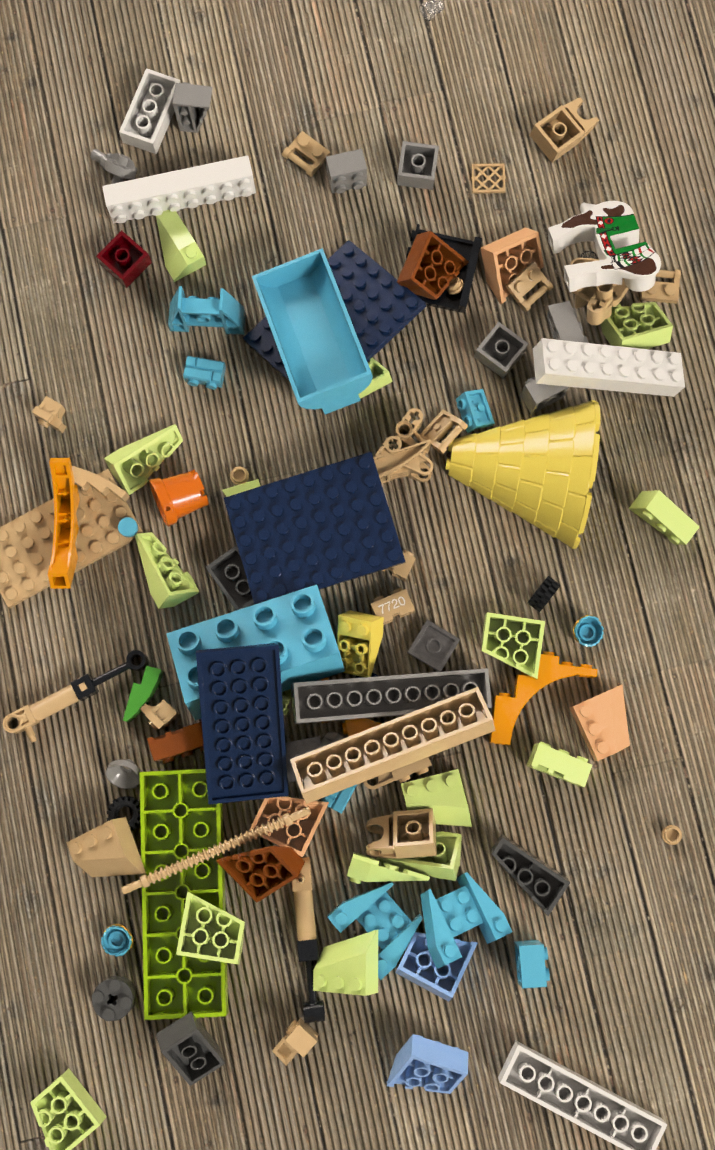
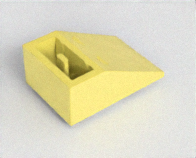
M352 610L338 615L337 645L345 669L343 673L371 677L383 637L384 617Z

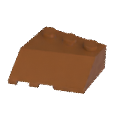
M432 231L417 234L397 283L407 287L416 295L437 300L449 286L451 280L458 276L459 271L469 261Z
M268 846L217 858L216 860L256 903L297 878L305 863L292 848L281 846Z

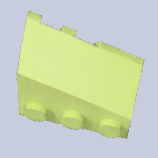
M459 769L400 784L407 810L433 808L436 824L472 827Z

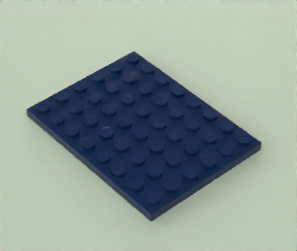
M350 240L327 259L368 362L426 307V303L407 287L399 285L394 276ZM265 317L243 337V340L289 381L271 328Z
M372 452L224 498L254 604L316 584L320 590L406 563Z

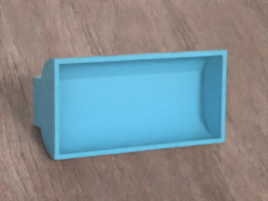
M323 248L252 276L298 405L305 409L322 408L326 415L361 401L358 394L370 385L373 375Z

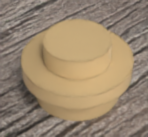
M454 277L447 287V292L449 294L460 293L464 287L463 280Z
M238 466L232 469L230 479L235 485H240L248 481L249 473L244 467Z
M668 825L662 830V839L669 845H676L682 839V832L677 826Z

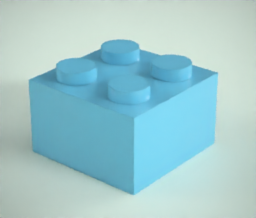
M539 940L514 941L518 984L522 989L547 987V981H550L549 968H546L545 960H548L547 947H544V944Z

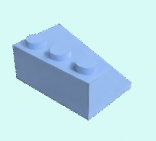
M415 932L395 973L449 1002L455 994L478 942L454 939L462 957L437 969L428 951L426 934Z
M412 1034L396 1054L387 1086L394 1087V1084L405 1085V1089H413V1087L419 1086L424 1087L425 1091L451 1094L468 1075V1052L458 1047H452L439 1041L424 1038L421 1035Z

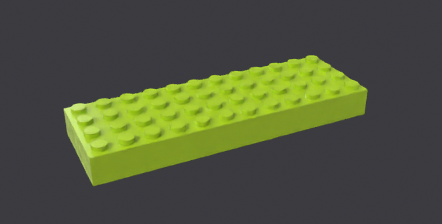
M206 769L140 772L141 860L147 876L150 872L155 873V870L160 871L161 867L165 869L166 865L176 864L177 860L181 862L182 858L186 860L187 856L197 855L198 851L202 853L203 849L213 848L214 844L218 846L219 842L224 843L223 803L208 804ZM222 852L220 856L214 855V858L210 857L209 861L205 859L204 863L198 862V865L193 864L192 868L189 866L187 870L177 871L176 875L172 873L171 877L166 876V879L161 878L160 882L156 880L155 884L150 883L149 887H142L144 1020L180 1019L190 1012L196 1018L227 1016L229 1012L227 963L176 955L187 892L226 912L225 871L216 862L217 858L224 857Z

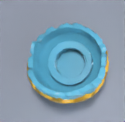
M586 615L574 624V638L585 647L596 646L603 638L604 628L597 617Z
M113 924L104 931L101 945L107 954L115 955L116 957L122 956L132 948L133 936L125 926Z

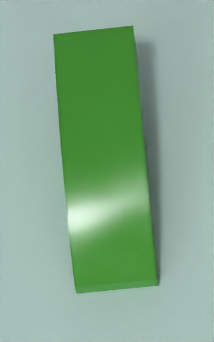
M146 666L141 684L133 682L123 721L131 722L141 713L140 708L144 704L149 703L164 673L162 669Z

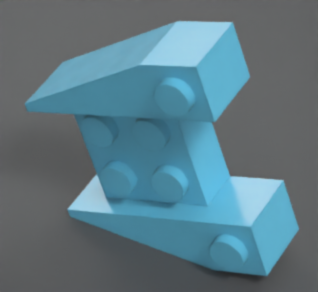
M179 286L170 302L168 326L170 331L189 332L190 326L224 327L226 334L244 335L246 312L244 306L224 288L220 289V299L216 297L200 299L197 296L186 298L182 286Z
M467 872L456 878L460 888L438 899H435L431 889L420 894L428 951L437 969L462 957L453 937L479 926L486 943L489 944L513 932L504 913Z
M387 882L343 901L327 916L340 933L355 919L367 932L378 930V945L381 948L378 951V978L380 980L396 967L423 919L422 915L418 914L411 920L387 893V890L394 885L393 882Z

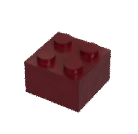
M122 230L96 256L99 264L126 288L152 263L149 254Z

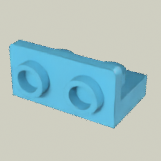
M483 389L466 391L456 398L457 408L460 411L462 420L468 425L467 433L495 424Z

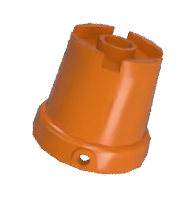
M195 469L164 479L158 477L149 480L159 512L168 527L177 523L178 519L209 505L207 495L203 496L204 486Z

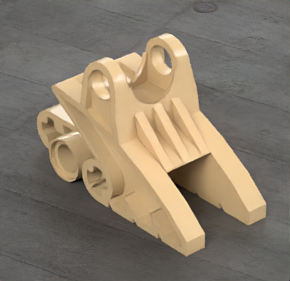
M576 258L571 261L570 265L599 261V259ZM622 278V285L605 284L590 286L572 292L575 294L576 309L587 305L586 319L589 324L599 325L604 319L611 316L612 307L617 306L627 293V290H629L625 285V278Z
M412 408L406 413L403 419L396 425L395 436L388 437L375 454V457H373L381 484L402 477H408L419 482L430 480L433 463L426 455L429 453L431 440L425 441L417 432L423 422V413L420 409ZM415 416L418 417V419L414 420L411 424V418H415ZM414 436L418 439L419 443L414 441ZM418 474H419V475H422V476H427V475H428V477L425 478V479H424V478H420V477L418 476Z

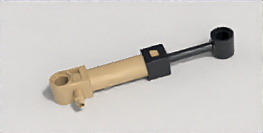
M133 650L128 653L126 662L94 679L91 675L86 674L70 682L71 685L36 703L26 705L8 714L3 719V728L9 733L16 734L25 731L27 737L33 743L37 739L32 727L39 724L41 720L78 701H84L99 693L97 685L128 669L144 670L149 662L148 657L139 650ZM136 656H141V664L135 666L133 659ZM16 718L19 723L18 726L15 729H13L11 727V722L13 719Z
M302 857L305 863L299 876L292 880L291 884L294 895L299 962L305 961L309 1001L303 1002L305 1023L325 1021L324 1001L317 1000L316 991H313V960H319V947L316 934L310 857Z

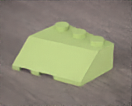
M656 302L633 303L631 306H621V304L612 307L611 316L604 319L600 324L602 333L611 346L649 349L670 343L673 330L672 323Z
M487 612L484 619L481 651L538 679L545 621Z
M187 892L176 955L240 964L245 922Z
M378 930L325 946L313 969V991L362 996L378 993Z
M69 1068L30 1102L38 1125L44 1133L46 1147H49V1150H72L99 1127L107 1117Z

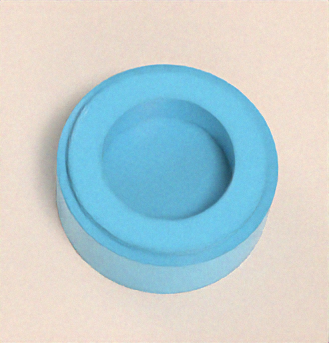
M126 517L119 522L118 530L124 537H132L138 531V524L134 519Z

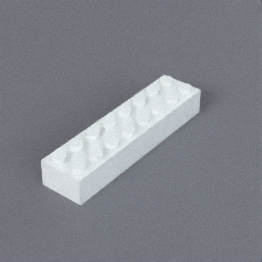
M248 155L102 186L106 207L113 223H124L132 219L139 220L146 216L161 215L166 210L177 212L188 207L196 208L198 205L214 204L221 200L229 201L236 197H248L256 193Z
M542 338L533 348L536 384L674 397L685 388L681 353Z
M516 1040L498 1076L499 1082L504 1086L624 1150H656L667 1126L666 1122L655 1114Z

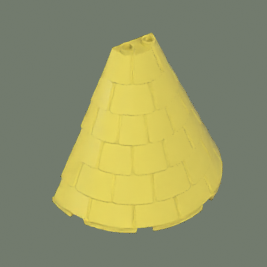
M591 400L502 427L498 426L480 433L455 438L448 446L451 456L450 459L447 458L445 470H449V476L472 488L487 499H491L509 512L515 513L553 538L556 537L572 549H577L581 540L578 534L581 535L584 532L592 500V492H589V489H592L596 476L600 435L596 434V432L599 431L601 422L599 403Z

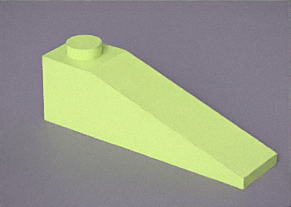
M166 210L161 215L156 216L165 267L173 281L176 282L205 266L204 255L177 212Z
M174 424L116 450L105 457L104 460L112 475L130 495L149 481L148 478L154 471L157 472L160 468L159 465L166 457H170L183 442L177 426Z
M152 532L137 533L135 535L150 594L158 609L174 607L199 593L191 575L188 572L184 573L178 566L179 562L176 559H172L166 553L167 548Z
M444 831L436 832L437 856L401 859L376 858V860L431 877L456 881L460 866L462 835Z
M353 852L347 876L350 877L349 881L361 884V881H429L430 879L428 875L376 860Z

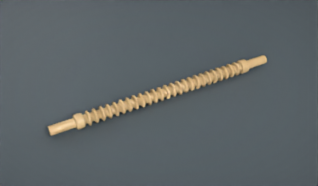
M305 807L292 814L286 813L282 815V818L277 817L278 820L272 819L271 823L267 821L266 825L261 824L262 827L256 826L255 830L251 828L250 832L240 833L239 837L235 835L234 839L230 837L229 841L219 842L218 846L214 844L213 848L203 849L202 853L198 851L197 855L187 856L186 860L182 858L181 862L177 860L176 864L166 865L165 869L161 867L160 871L150 872L148 876L146 874L142 875L139 880L121 887L122 892L127 894L141 887H149L150 883L155 884L156 880L160 882L161 878L171 877L172 873L176 875L177 871L187 870L189 866L192 868L193 864L198 865V862L204 863L205 859L209 861L210 857L214 858V855L220 856L221 852L225 854L226 850L230 852L231 848L236 849L237 845L241 847L242 843L246 845L247 841L257 840L258 836L262 838L263 834L273 833L274 829L278 831L279 827L283 829L284 825L290 826L293 824V821L311 814L310 809Z

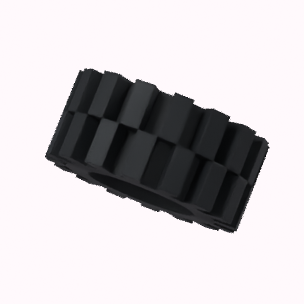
M547 576L527 603L540 612L558 590L560 584L550 576Z
M129 796L119 797L109 805L107 821L119 818V810L127 806L133 811V817L128 821L130 830L134 831L141 825L140 801Z

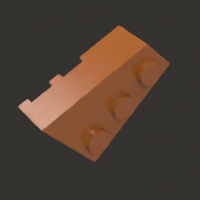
M202 722L173 732H166L164 735L155 738H147L153 760L167 764L175 761L174 757L181 755L182 758L193 755L192 751L200 749L201 752L204 751Z

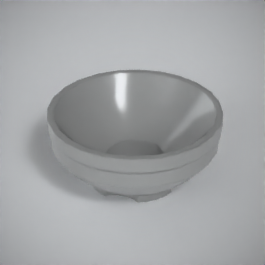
M119 759L112 761L108 765L105 775L113 785L123 789H132L140 784L141 771L134 761Z

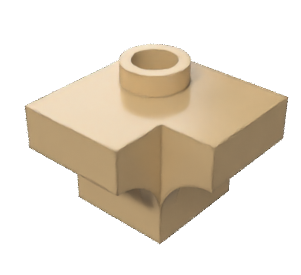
M46 396L39 406H35L32 413L36 416L40 425L45 428L50 426L61 433L66 429V426L62 423V417L66 409L62 404Z
M164 699L156 706L144 704L140 708L150 720L148 723L155 730H164L179 715Z

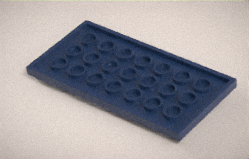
M269 643L196 650L208 804L289 796L279 644Z

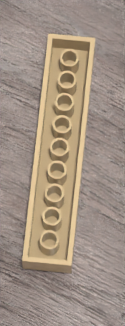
M476 687L292 758L290 761L301 794L306 804L491 733L495 731V726L479 687Z

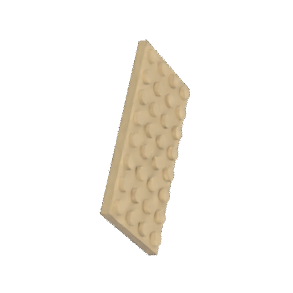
M109 469L97 474L117 485ZM77 485L80 501L76 512L79 530L75 542L78 556L75 572L136 540L135 535L124 537L119 532L118 524L123 518L130 517L134 519L138 524L137 533H144L127 501L124 502L111 491L105 497L92 486L87 491H84ZM54 498L0 527V593L8 608H12L50 587L48 571L54 538Z

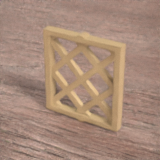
M505 163L471 165L472 194L505 193ZM500 168L502 169V176L497 173ZM474 169L480 172L476 177L474 176ZM487 169L492 172L489 177L484 173ZM494 174L499 178L496 182L491 179ZM481 175L486 178L483 182L478 179ZM475 181L480 184L477 188L474 187ZM487 181L493 184L490 188L484 185ZM500 181L503 182L502 188L497 185Z

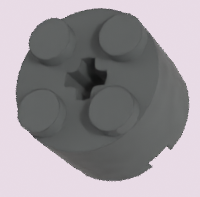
M111 976L101 982L92 994V1005L96 1014L105 1021H116L126 1016L132 1010L136 1001L137 992L134 984L128 978L121 976ZM117 995L118 999L113 1001L111 997Z

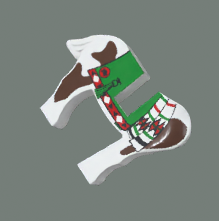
M606 201L597 205L583 202L580 205L581 214L548 228V242L553 254L561 252L564 248L574 243L584 241L595 242L599 261L564 266V280L569 292H574L584 287L605 284L622 285V278H625V285L632 291L642 292L654 286L656 274L661 267L660 257L646 242L639 243V226L633 210L628 204L620 201Z

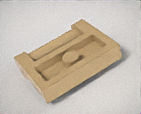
M303 131L282 153L285 159H290L310 177L326 161V156L331 155L328 149ZM297 151L299 154H301L303 157H305L307 160L313 163V165H309L308 163H306L304 160H302L300 157L294 154V152Z
M531 262L505 287L521 309L527 312L531 309V305L544 293L553 289V284L547 280L537 264ZM540 282L542 286L525 300L523 296Z
M659 270L656 277L672 278L673 282L655 281L652 288L640 292V300L677 304L681 270Z
M442 409L422 431L420 436L425 441L431 440L430 446L443 455L447 451L446 448L461 431H465L468 428V425L463 420ZM454 425H456V427L448 434V436L441 443H439V441L446 435V433Z

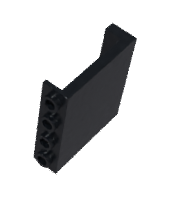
M417 224L416 231L412 230L410 241L414 242L417 234L428 231L420 230V224ZM434 233L469 261L459 271L460 273L457 276L463 280L464 287L458 294H449L446 288L437 300L420 295L417 296L428 306L465 313L482 238L475 237L474 241ZM408 247L406 258L410 252L411 247Z

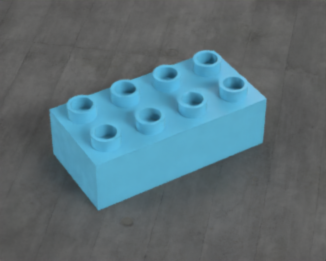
M317 584L166 633L184 702L195 721L201 719L196 650L278 643L282 692L290 690L292 683L317 681L345 671Z

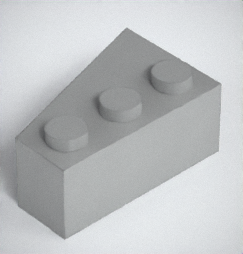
M188 82L175 84L173 107L180 131L199 132L203 118H205L206 112L210 108L213 87L193 85Z
M570 301L548 306L547 320L553 339L588 343L587 337L583 336L582 324L577 321L575 307L572 308Z

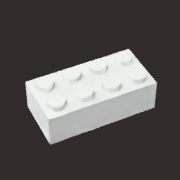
M146 68L119 131L123 143L157 154L175 112L173 97L175 84L181 83L179 79Z

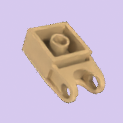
M581 97L564 106L561 105L536 123L529 135L551 163L579 144L600 121L597 117L583 119L578 115L577 109L584 102Z
M429 757L378 776V782L374 786L369 785L367 781L363 783L368 789H377L396 780L402 783L411 779L410 775L415 772L417 776L428 772V767L432 766Z
M433 808L393 811V814L371 818L366 822V828L369 832L383 835L380 840L366 846V853L371 857L401 859L437 856L436 821Z

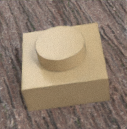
M285 1035L272 1052L287 1066L297 1055V1052L285 1041Z

